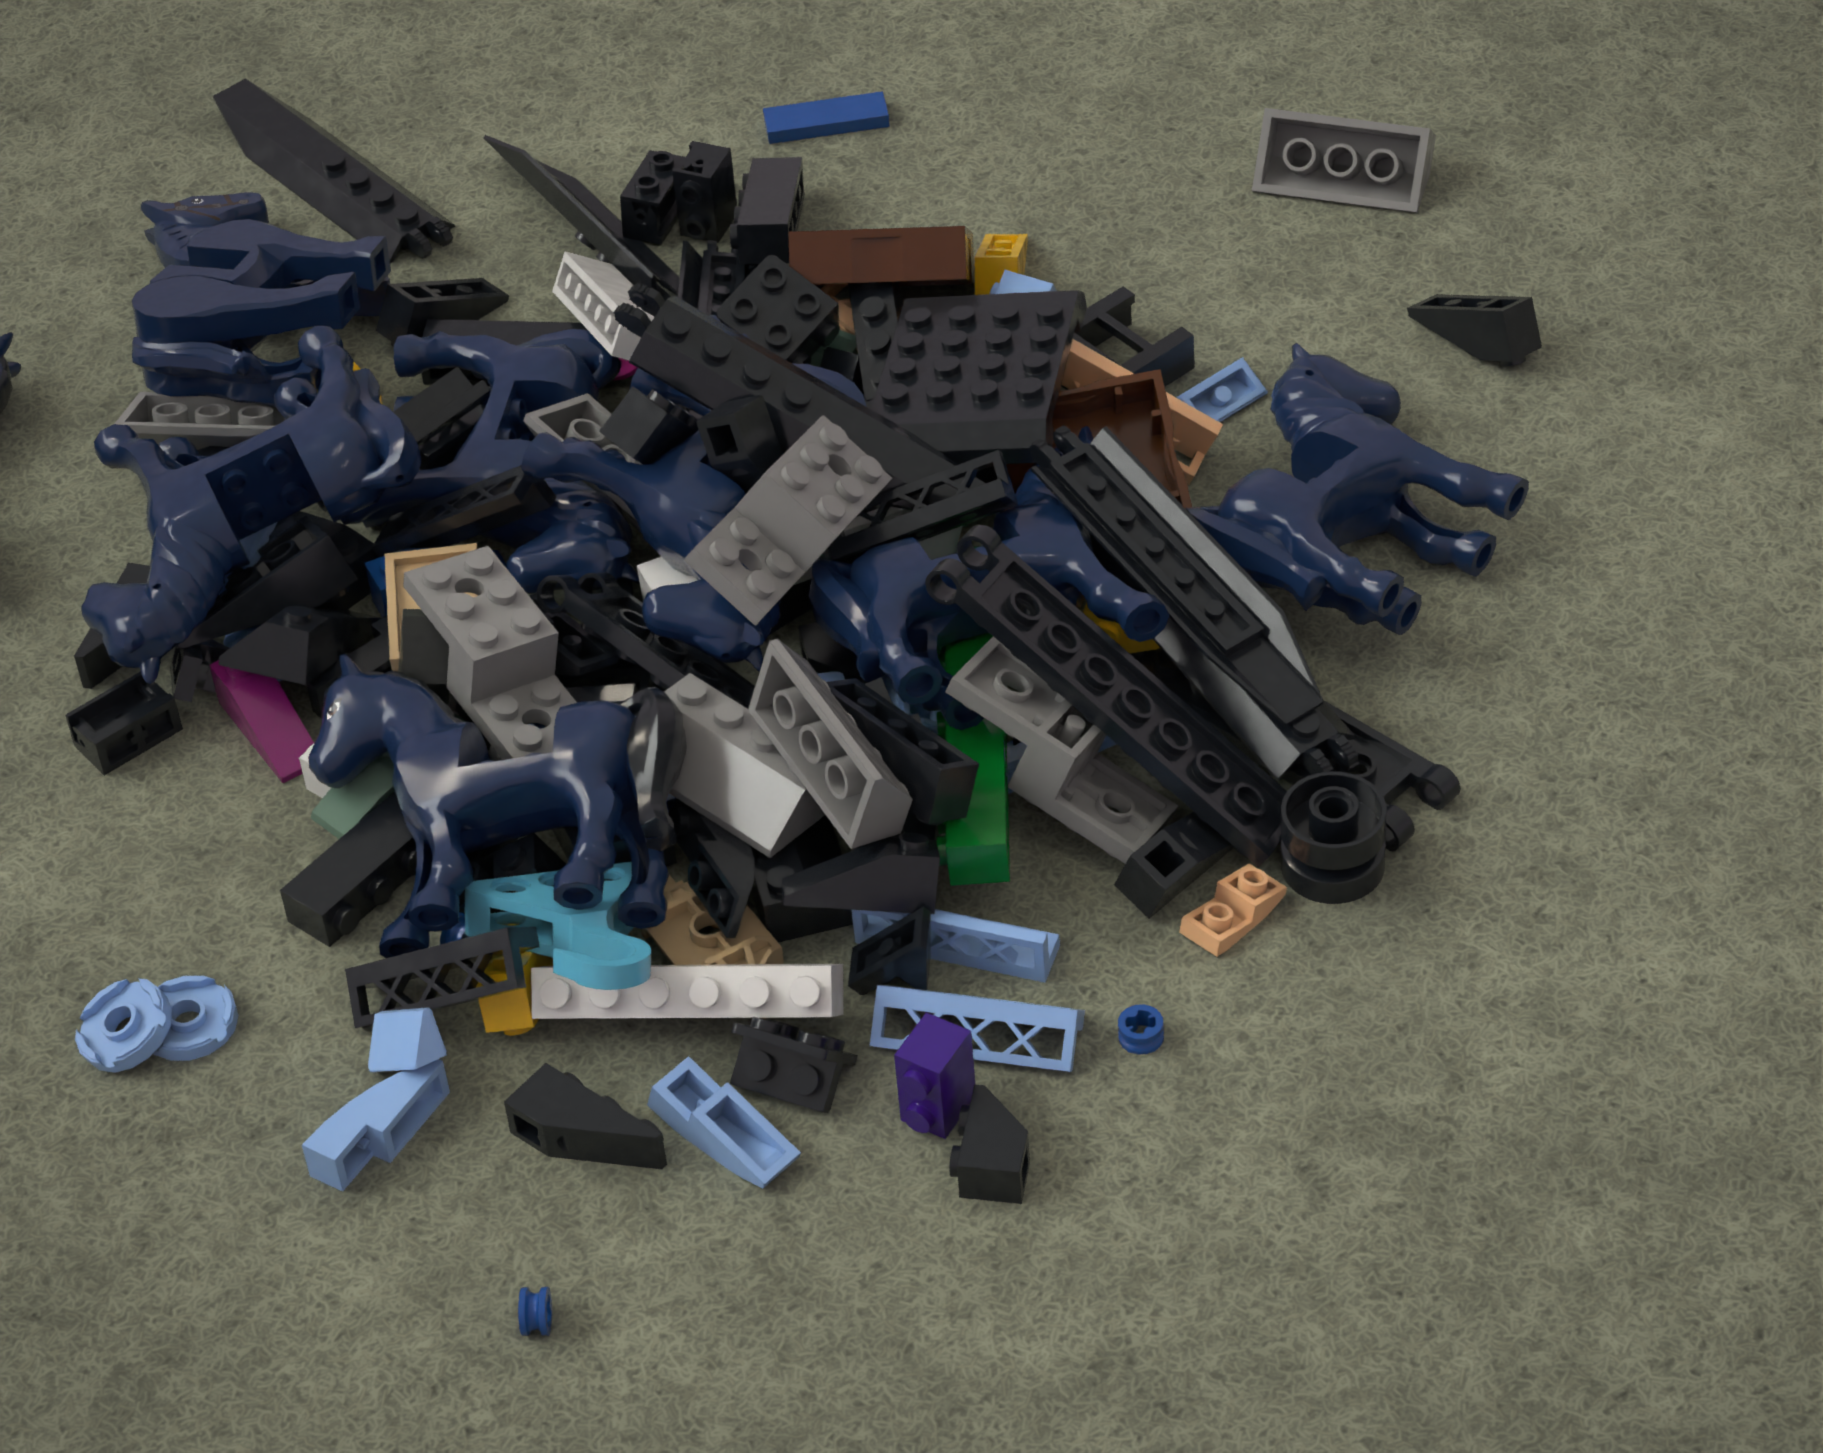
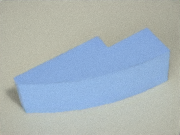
M689 1056L651 1088L647 1106L662 1120L725 1168L762 1189L800 1157L801 1152L728 1082L720 1087Z
M438 1059L415 1070H403L375 1084L349 1101L323 1122L302 1144L310 1177L340 1191H344L373 1156L391 1163L450 1093L443 1061Z

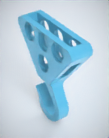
M631 862L616 863L613 868L604 874V879H610L611 881H604L603 900L595 907L576 910L566 908L554 900V875L558 871L477 880L465 888V934L468 937L507 927H536L540 947L526 951L553 958V973L571 979L579 985L601 990L627 989L643 984L651 976V947L641 939L628 936L634 927L626 926L618 919V900L620 895L629 886L632 877ZM505 891H517V892L507 893V892H505ZM490 907L507 912L490 914ZM502 924H519V925L508 926V925H502Z

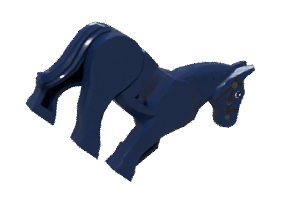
M253 192L191 196L175 203L146 200L141 204V211L155 224L154 228L144 231L148 241L155 245L156 253L165 269L152 278L149 285L136 292L132 299L137 337H134L132 341V360L134 364L142 367L147 388L157 394L167 396H212L240 403L275 406L274 394L282 383L292 378H305L319 390L322 372L305 365L301 357L278 363L269 362L255 356L252 352L269 335L314 326H329L333 330L343 329L353 316H380L387 285L390 284L388 275L391 272L386 236H367L355 241L334 242L297 235L270 224L264 198L260 194Z

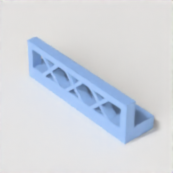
M935 909V914H931V959L1046 982L1060 947L1059 934ZM851 910L855 943L860 944L911 913Z
M877 985L870 1046L898 1050L909 1036L907 1035L904 1039L884 1037L887 1007L906 1009L916 1024L921 1020V1016L917 1011L935 1013L934 1016L939 1018L945 1014L954 1015L964 1028L971 1030L972 1039L981 1048L973 1049L974 1060L1072 1072L1077 1031L1083 1029L1085 1010L890 985ZM966 1017L985 1020L974 1028ZM994 1021L1006 1022L1019 1039L1004 1052L992 1051L979 1035L980 1032ZM1017 1024L1035 1027L1024 1034ZM1045 1027L1064 1029L1061 1060L1043 1058L1029 1040ZM1024 1045L1031 1056L1012 1053Z

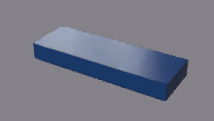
M883 91L763 108L769 144L890 127Z

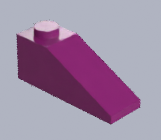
M219 660L210 664L209 667L219 704L279 780L285 783L303 774L299 757L315 743L277 679L219 665Z

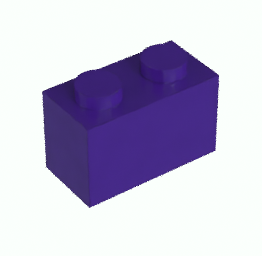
M926 1012L894 1054L901 1121L906 1122L910 1128L919 1133L929 1132L946 1139L959 1121L961 1106L970 1105L975 1084L971 1030Z

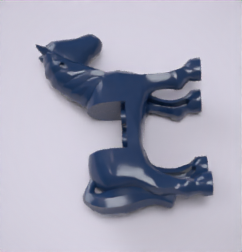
M709 315L720 322L716 315ZM794 364L866 406L864 396L855 383L840 373L810 364ZM637 368L632 377L630 389L635 387L646 395L654 389L667 400L669 399L676 405L688 408L701 416L712 411ZM699 430L651 464L644 465L627 462L625 457L618 451H604L599 444L591 440L583 442L576 437H568L562 442L547 432L539 433L530 442L524 453L521 468L525 475L539 480L553 478L563 483L584 480L596 485L603 491L619 496L634 515L644 539L673 569L687 576H694L698 580L685 584L660 586L648 592L642 604L643 619L647 628L658 636L679 640L724 663L746 660L760 673L763 663L760 645L767 639L771 629L779 622L781 599L755 626L684 561L693 548L746 495L736 482L711 466Z
M315 326L305 331L298 341L299 355L303 363L312 369L321 370L322 372L319 390L305 378H292L282 383L274 394L275 407L285 418V421L212 456H200L195 445L184 437H171L159 444L154 439H140L138 434L128 425L113 424L101 430L94 441L95 453L104 465L111 469H129L140 478L147 496V527L153 541L147 583L117 584L103 582L92 584L81 606V612L87 625L103 637V643L109 658L123 667L140 668L146 683L151 684L157 679L161 658L174 647L183 643L190 636L193 629L205 621L206 615L214 606L224 586V576L250 564L240 542L241 539L321 500L326 506L333 522H336L377 503L386 488H400L411 484L417 475L422 460L413 434L402 419L387 406L380 403V385L370 369L364 368L353 371L354 360L343 348V342L339 334L331 327Z
M568 329L544 334L517 346L488 335L456 336L448 335L441 331L422 338L413 334L397 336L394 344L393 359L395 371L399 377H414L432 368L458 367L459 369L471 371L476 378L487 379L491 390L483 403L485 409L452 463L444 467L419 470L411 484L400 488H386L377 503L340 519L343 525L363 522L366 528L382 526L387 523L392 515L522 465L524 453L530 442L535 438L523 421L525 415L587 393L600 403L599 390L613 381L620 372L621 362L619 358L611 356L588 330ZM415 396L397 397L393 411ZM553 478L544 479L556 495V499L550 508L480 534L508 546L519 547L509 557L507 570L527 594L537 593L539 583L545 577L553 575H570L578 582L587 573L606 572L613 575L617 581L623 579L640 584L638 573L627 562L631 553L630 542L633 537L632 529L627 519L624 517L619 506L609 496L593 489L581 480L563 483ZM596 580L592 590L603 589L601 583ZM558 582L554 590H562L563 587Z
M1298 343L1292 345L1293 362L1275 382L1270 408L1271 412L1275 415L1276 424L1281 430L1284 439L1291 444L1293 476L1271 468L1255 470L1241 478L1227 490L1220 506L1186 508V510L1260 587L1290 592L1305 611L1312 605L1335 608L1345 613L1355 624L1365 625L1378 621L1384 628L1395 634L1403 635L1410 629L1418 616L1422 605L1421 595L1404 587L1403 576L1392 570L1376 571L1365 568L1357 557L1348 556L1339 547L1368 536L1388 533L1416 552L1419 558L1432 565L1453 563L1462 572L1477 577L1492 559L1496 548V537L1479 529L1467 532L1453 530L1429 520L1413 504L1408 494V484L1415 483L1426 486L1462 507L1487 508L1495 515L1509 521L1518 513L1529 490V481L1513 474L1495 473L1472 464L1455 461L1415 441L1391 425L1399 415L1401 401L1399 393L1390 383L1360 373L1331 356L1310 355Z
M1088 426L1081 428L1078 438L1084 444H1090L1094 439ZM1057 447L1053 448L1060 456H1063V453ZM1034 463L1025 473L1022 484L1018 487L1015 494L1018 505L997 513L994 519L993 530L997 532L1002 543L1080 611L1086 599L1088 608L1099 619L1119 623L1129 639L1143 642L1155 638L1165 629L1169 618L1165 605L1155 595L1136 591L1106 571L1094 555L1088 530L1031 471L1033 466H1039ZM908 537L872 547L853 561L852 564L818 559L812 565V580L808 595L816 623L833 640L857 655L856 666L860 677L869 683L887 675L892 679L893 687L903 702L912 705L922 704L923 709L927 711H941L943 718L952 728L964 730L977 726L984 717L966 708L961 702L945 692L953 676L945 671L938 656L943 646L990 633L976 624L973 618L956 603L944 605L936 602L928 594L925 585L926 577L940 561L948 558L960 561L957 553L930 560L920 543L914 537ZM984 546L975 548L979 553L988 555ZM968 568L971 576L979 583L990 573L987 569L976 571ZM940 574L947 586L957 589L951 578Z

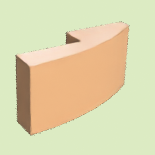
M1249 863L1218 881L1215 897L1184 915L1181 920L1179 933L1218 957L1268 916L1286 895L1287 887Z

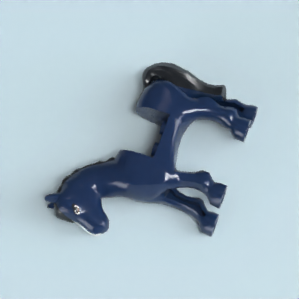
M340 655L342 676L337 678L325 690L320 733L308 757L309 769L321 783L331 788L340 789L352 782L369 764L388 751L394 764L392 783L406 826L416 842L417 868L414 887L404 911L383 930L379 945L381 956L390 958L429 948L430 931L449 930L459 923V895L473 882V869L466 854L527 836L533 832L537 833L567 827H578V836L568 863L554 875L553 892L554 900L566 908L581 910L593 908L602 902L604 874L613 868L616 858L613 846L614 835L616 834L627 845L631 856L632 871L630 884L618 900V919L626 926L640 929L656 927L665 921L668 905L663 893L669 873L665 865L664 850L677 843L674 823L668 814L666 801L669 792L680 775L687 750L683 715L675 702L666 693L657 687H648L640 690L620 704L601 700L578 702L562 706L558 710L555 719L553 752L531 753L524 757L493 761L489 758L486 743L477 726L473 722H463L461 719L456 718L451 708L441 700L437 693L429 689L423 680L408 677L403 672L394 670L386 673L375 671L363 673L351 658L346 655Z

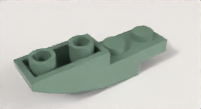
M454 713L456 718L461 719L463 722H467ZM388 751L369 764L349 784L340 789L331 788L313 809L311 819L340 839L394 793L395 789L392 783L394 764Z

